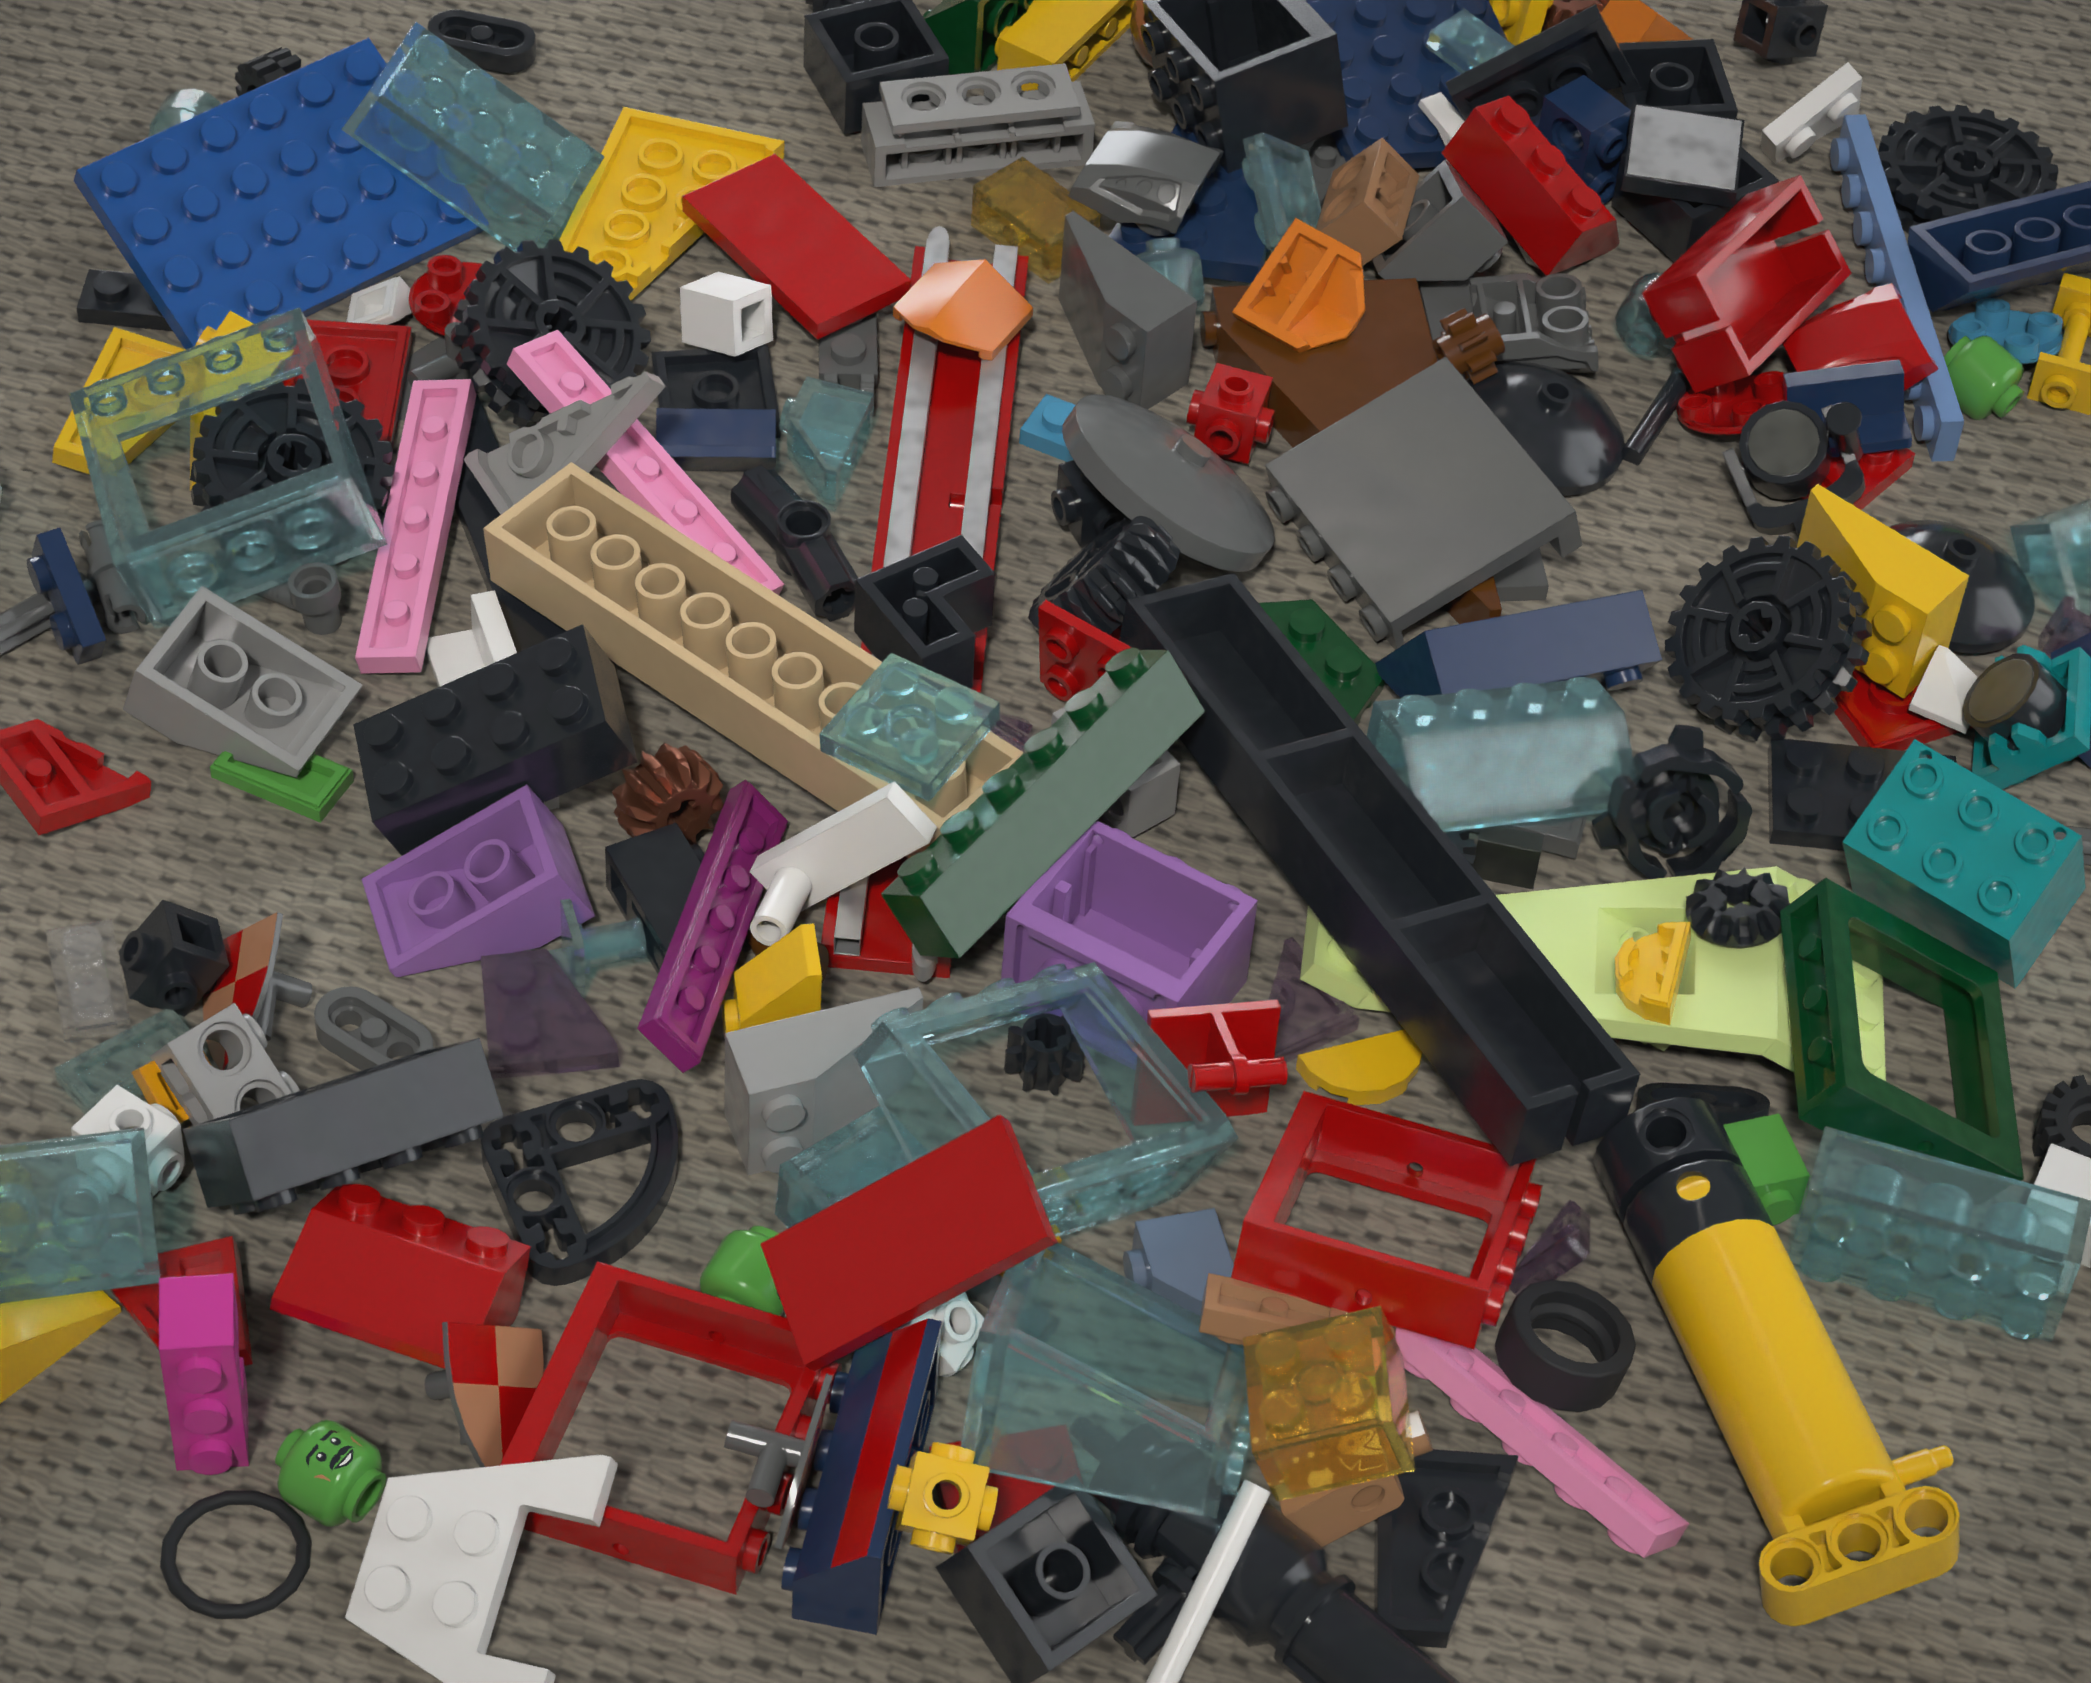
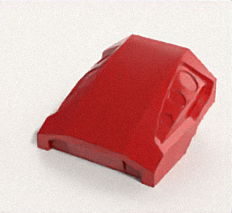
M1892 283L1874 287L1864 295L1834 305L1805 320L1783 342L1796 372L1900 359L1904 370V391L1939 368L1922 343L1900 300L1902 297Z

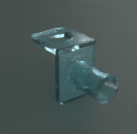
M571 899L560 900L562 948L505 958L499 962V970L510 1009L518 1012L586 999L585 975L590 974V967L633 959H646V940L640 918L636 917L629 921L583 929L582 925L577 922ZM542 967L554 974L556 982L548 991L533 994L520 988L517 979L526 969Z

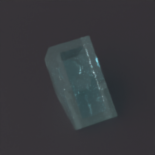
M806 377L797 397H788L784 404L780 418V431L787 433V456L819 503L827 508V510L835 512L873 434L874 393Z

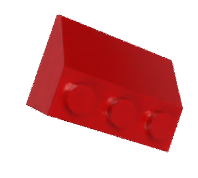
M1510 96L1475 107L1441 152L1546 276L1556 274L1606 254L1615 249L1620 243L1616 219L1602 204L1599 195L1583 182L1566 162L1563 153L1546 139L1530 120L1527 111L1516 104Z
M344 1184L331 1190L311 1209L272 1295L270 1310L445 1369L443 1322L508 1327L514 1323L519 1312L531 1246L511 1240L506 1233L493 1227H472L445 1218L441 1211L430 1206H409L382 1197L379 1191L367 1185Z

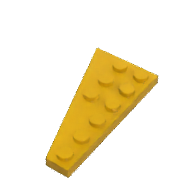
M623 107L559 241H561L564 251L573 253L577 246L589 250V260L598 264L605 260L614 268L611 276L617 282L627 280L632 286L633 291L629 295L631 301L704 233L682 211V196L773 154H776L783 160L785 141Z

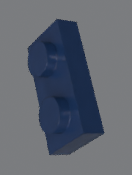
M61 528L37 534L32 557L27 559V568L37 593L43 594L47 592L55 611V614L50 615V624L59 648L62 651L70 649L77 665L101 658L106 644V637Z

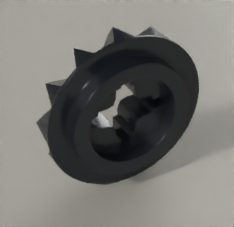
M1745 867L1738 874L1732 875L1718 869L1713 880H1696L1693 894L1686 896V917L1688 922H1691V928L1699 936L1710 942L1730 947L1759 945L1772 940L1782 933L1780 911L1790 904L1787 887L1774 884L1770 873H1763L1754 877L1748 874ZM1743 901L1750 902V906L1747 905V904H1744V903H1742V902H1743ZM1727 902L1734 904L1735 906L1729 907L1727 909Z

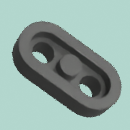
M358 987L334 989L326 993L315 1007L316 1035L321 1045L361 1071L392 1061L397 1056H408L433 1048L432 1035L423 1024L365 989ZM349 1024L358 1026V1028L353 1031H344L341 1029L342 1026Z

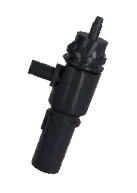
M1079 1415L1071 1424V1432L1082 1441V1445L1101 1460L1090 1481L1089 1492L1110 1510L1115 1531L1128 1544L1135 1543L1134 1551L1143 1560L1164 1556L1161 1565L1152 1573L1153 1582L1158 1588L1156 1590L1158 1595L1140 1607L1113 1635L1114 1640L1124 1648V1653L1134 1662L1138 1660L1145 1666L1164 1646L1243 1481L1230 1470L1224 1468L1216 1456L1206 1457L1204 1450L1193 1440L1170 1439L1150 1422L1138 1424L1119 1439L1101 1423H1095L1087 1415ZM1266 1501L1211 1617L1213 1616L1248 1647L1270 1644L1276 1649L1274 1654L1275 1661L1302 1683H1460L1354 1595L1356 1585L1349 1577L1340 1575L1334 1578L1328 1573V1559L1325 1550Z

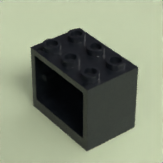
M1143 0L1146 24L1141 25L1140 30L1143 43L1152 58L1153 70L1148 72L1150 88L1157 101L1160 103L1165 101L1170 106L1179 126L1184 130L1187 128L1191 130L1196 136L1198 144L1224 151L1219 164L1228 174L1348 127L1337 33L1306 0Z

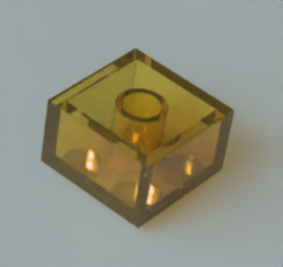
M1381 1306L1243 1337L1252 1453L1276 1501L1415 1471L1404 1359Z

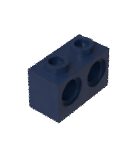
M1583 75L1544 96L1538 129L1553 146L1563 153L1566 162L1583 182L1599 195L1602 204H1605L1614 195L1621 154H1623L1627 144L1626 134L1631 110Z

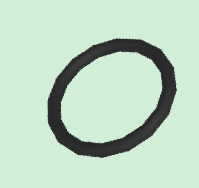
M256 1490L224 1491L198 1500L175 1518L162 1541L160 1568L169 1591L188 1609L214 1619H247L275 1609L297 1591L310 1567L311 1539L302 1518L283 1500ZM227 1505H253L275 1513L290 1527L296 1542L295 1564L285 1582L267 1596L245 1604H218L198 1597L182 1582L175 1565L177 1544L187 1527L205 1513Z

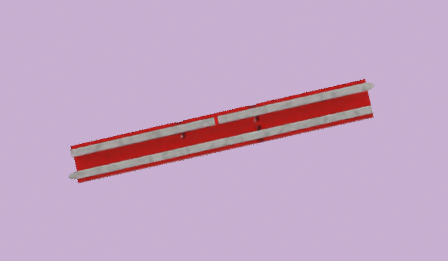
M935 227L930 232L926 241V247L915 246L911 287L934 263L958 261L948 260L950 240L948 232L944 227ZM995 245L994 259L991 265L1025 299L1029 256L1018 255L1017 246ZM905 321L871 573L959 535L964 536L995 572L1022 329L992 361L979 358L978 351L944 343L928 334L913 329ZM989 627L974 633L976 639L973 687L942 700L977 723ZM862 642L861 648L869 654H871L872 656H874L871 653V651L866 647V645ZM904 856L827 897L821 944L828 950L829 968L915 975L916 979L921 982L927 981L931 977L950 979L952 958L920 955L881 895L899 876L897 873L899 867L909 858Z

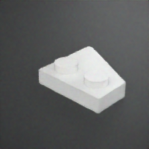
M1848 62L1762 130L1761 150L1775 164L1788 156L1796 158L1803 154L1816 140L1842 126L1844 115H1859L1862 77Z

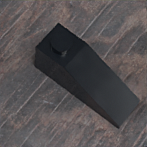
M677 823L605 847L606 887L657 974L660 971L704 857L701 847L697 843L690 845Z

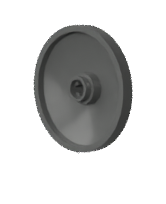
M1101 394L1087 395L1081 398L1065 419L1062 433L1066 447L1077 466L1089 481L1129 519L1133 520L1137 516H1145L1152 519L1157 526L1161 525L1173 537L1171 541L1179 548L1181 553L1219 569L1244 572L1257 567L1273 546L1275 532L1272 522L1255 494L1215 452L1178 425L1137 404Z

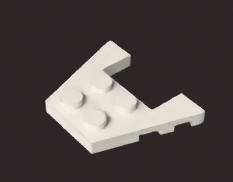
M592 1455L388 1478L345 1618L443 1683H554L556 1675L549 1669L486 1655L527 1514L535 1512L600 1527L618 1464L612 1457Z

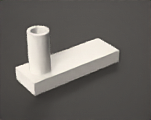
M894 781L757 856L750 870V873L767 890L750 924L752 935L764 945H773L791 932L801 911L929 844L937 826Z

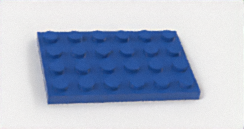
M369 37L77 169L73 180L184 349L193 351L205 328L210 326L217 330L229 311L236 313L272 334L293 324L294 319H303L351 296L355 292L363 290L487 230L492 221Z

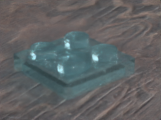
M1264 132L1243 139L1247 157L1242 162L1243 174L1248 186L1255 193L1259 211L1254 216L1255 228L1261 242L1266 245L1267 249L1273 251L1295 218L1316 229L1321 206L1309 152Z
M890 653L819 733L820 751L888 783L895 781L901 789L930 801L1000 720L999 701Z

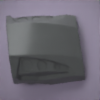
M1115 121L1083 167L1068 197L1118 223H1135L1142 231L1150 235L1166 236L1170 233L1176 234L1187 209H1190L1196 194L1200 193L1206 178H1209L1211 173L1215 172L1224 151L1205 147L1170 132L1138 126L1133 122Z
M1528 273L1470 278V292L1475 318L1484 313L1489 315L1504 342L1505 352L1497 356V361L1536 363L1569 373L1598 372V349L1595 341L1592 340V327L1589 325V313L1586 310L1585 287H1582V283L1578 278L1563 273L1550 274L1541 279Z

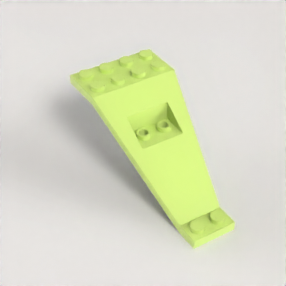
M1777 866L1746 869L1748 874L1754 877L1763 873H1770L1774 884L1787 887L1789 903H1792L1816 885L1810 880L1799 879ZM1741 870L1726 871V873L1729 875L1738 874ZM1716 873L1496 895L1611 1038L1640 1041L1644 1044L1649 1043L1662 1051H1665L1670 1045L1762 1055L1794 1072L1782 933L1772 940L1759 945L1730 947L1710 942L1699 936L1691 928L1690 945L1670 1025L1645 1020L1626 1008L1616 993L1615 957L1623 943L1633 937L1635 942L1641 937L1657 933L1658 924L1665 922H1688L1686 917V896L1693 894L1696 880H1713ZM1743 901V902H1742V903L1747 904V905L1750 906V902H1747V901ZM1727 902V909L1729 907L1735 906L1734 904ZM1308 905L1300 980L1354 1008L1391 1012ZM1852 960L1862 1060L1866 1069L1871 1074L1886 1081L1883 976Z

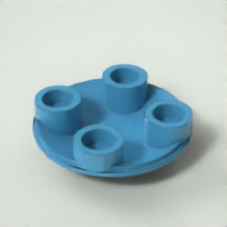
M1986 298L1977 301L1975 312L1959 317L1950 325L1948 337L1954 345L1964 336L1973 340L1978 336L1987 335L1992 337L2022 364L2034 363L2038 361L2040 352L2051 355L2059 353L2063 339V320L2057 314L2050 312L2029 314L2010 310L2011 306L2008 302L1997 298Z

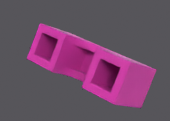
M233 1273L159 1278V1355L176 1471L193 1470L203 1475H216L227 1471L230 1467L249 1466L248 1390L244 1358L239 1357L238 1310Z

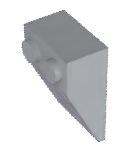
M201 586L135 670L123 710L178 744L216 755L226 751L233 754L234 760L297 778L360 693L363 685Z
M919 987L725 1033L724 1115L748 1175L764 1171L783 1173L794 1169L801 1162L813 1160L919 1078L923 995Z

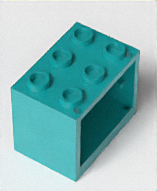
M1916 739L1913 740L1842 842L1852 891L1855 894L1997 971L1998 979L2013 988H2016L2021 983L2086 888L2082 835ZM2057 832H2063L2066 836L2062 840H2057L2054 835Z

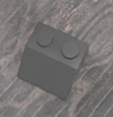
M1444 160L1417 184L1402 240L1372 259L1378 274L1383 279L1416 278L1417 281L1467 280L1476 271L1483 272L1491 267L1502 254V247L1508 240L1495 215L1459 173Z

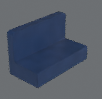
M1900 359L1783 374V401L1802 403L1814 410L1823 422L1822 408L1831 404L1834 406L1840 402H1850L1856 405L1862 415L1861 425L1858 429L1863 454L1905 449L1912 446V434L1904 412V370ZM1831 437L1828 438L1832 457H1839Z
M656 408V440L683 471L746 472L759 465H762L767 470H775L776 410Z

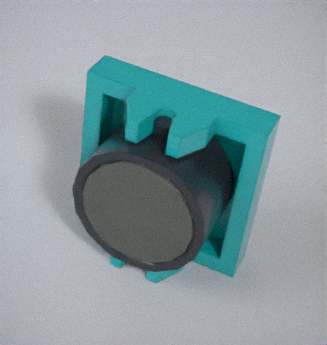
M2022 645L2017 648V653L2007 657L2002 655L1996 657L1995 663L1990 665L1975 680L1966 695L1963 705L1964 719L1975 729L1972 772L2000 789H2005L2011 785L2020 784L2033 775L2062 762L2073 760L2078 755L2089 751L2091 731V657L2081 647H2077L2051 660L2044 652Z

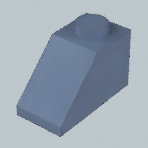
M1215 1208L1136 1221L1132 1250L1124 1251L1123 1266L1129 1290L1131 1292L1141 1290L1148 1314L1231 1358L1246 1356L1248 1343L1242 1345L1230 1344L1221 1341L1215 1335L1199 1332L1202 1299L1208 1273L1231 1277L1234 1266Z

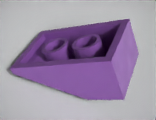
M528 785L521 787L361 879L389 970L396 978L540 948L595 916L564 826Z

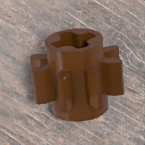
M1462 308L1440 320L1444 331L1440 332V337L1432 341L1438 360L1447 357L1458 372L1463 375L1464 379H1470L1473 385L1498 372L1494 362L1497 361V356L1505 352V346L1495 323L1489 315L1484 313L1475 318L1473 312L1468 314L1466 309Z

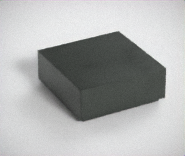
M1481 823L1473 868L1483 880L1533 890L1544 835Z

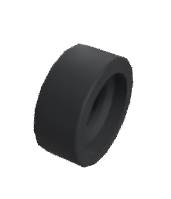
M1552 1279L1532 1283L1516 1295L1499 1329L1495 1342L1499 1366L1515 1387L1534 1401L1556 1410L1584 1412L1600 1408L1615 1395L1630 1367L1636 1348L1632 1327L1617 1306L1600 1293L1580 1284ZM1533 1329L1557 1330L1575 1338L1590 1350L1597 1363L1576 1362L1555 1353L1542 1343Z

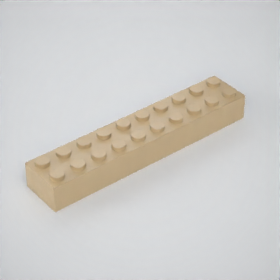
M572 462L483 528L492 582L566 631L583 624L611 661L838 812L895 781L937 826L930 843L906 855L907 858L925 851L941 835L940 828L947 819L960 811L966 810L983 794L982 787L990 777L1004 769H1008L1023 754L1022 751Z

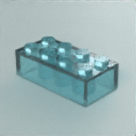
M417 22L414 23L341 129L516 253L522 241L532 239L538 248H544L549 239H553L565 223L605 157Z
M1824 1127L1788 1256L1795 1270L1802 1271L1809 1278L1819 1282H1841L1869 1290L1874 1296L1886 1301L1904 1300L1936 1309L1941 1315L1950 1319H1971L2003 1328L2008 1334L2017 1338H2038L2052 1342L2081 1265L2091 1218V1200Z

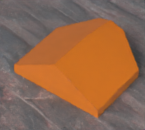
M1295 218L1232 313L1234 317L1298 353L1347 339L1358 326L1366 311L1361 253Z
M986 259L934 263L893 306V316L899 321L905 320L913 329L928 334L937 340L978 351L979 358L992 361L1033 317V307Z

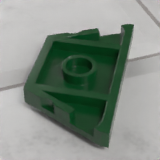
M1313 599L1259 603L1358 725L1363 711L1373 705L1384 689L1385 681L1378 675L1376 664Z

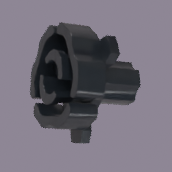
M1675 725L1668 738V744H1661L1634 756L1632 759L1633 780L1626 775L1617 776L1613 780L1607 806L1608 811L1603 812L1592 820L1594 832L1602 847L1619 845L1632 866L1649 879L1665 878L1667 871L1657 857L1642 852L1638 839H1641L1649 846L1660 849L1668 855L1675 854L1680 849L1686 847L1692 849L1699 846L1693 853L1687 856L1666 860V866L1674 877L1715 873L1719 869L1721 862L1725 861L1745 839L1752 814L1750 803L1740 792L1744 785L1742 778L1731 764L1714 751L1704 748L1703 731L1701 728L1690 725ZM1710 775L1722 778L1730 788L1727 791L1728 810L1721 822H1719L1718 812L1720 808L1719 792Z

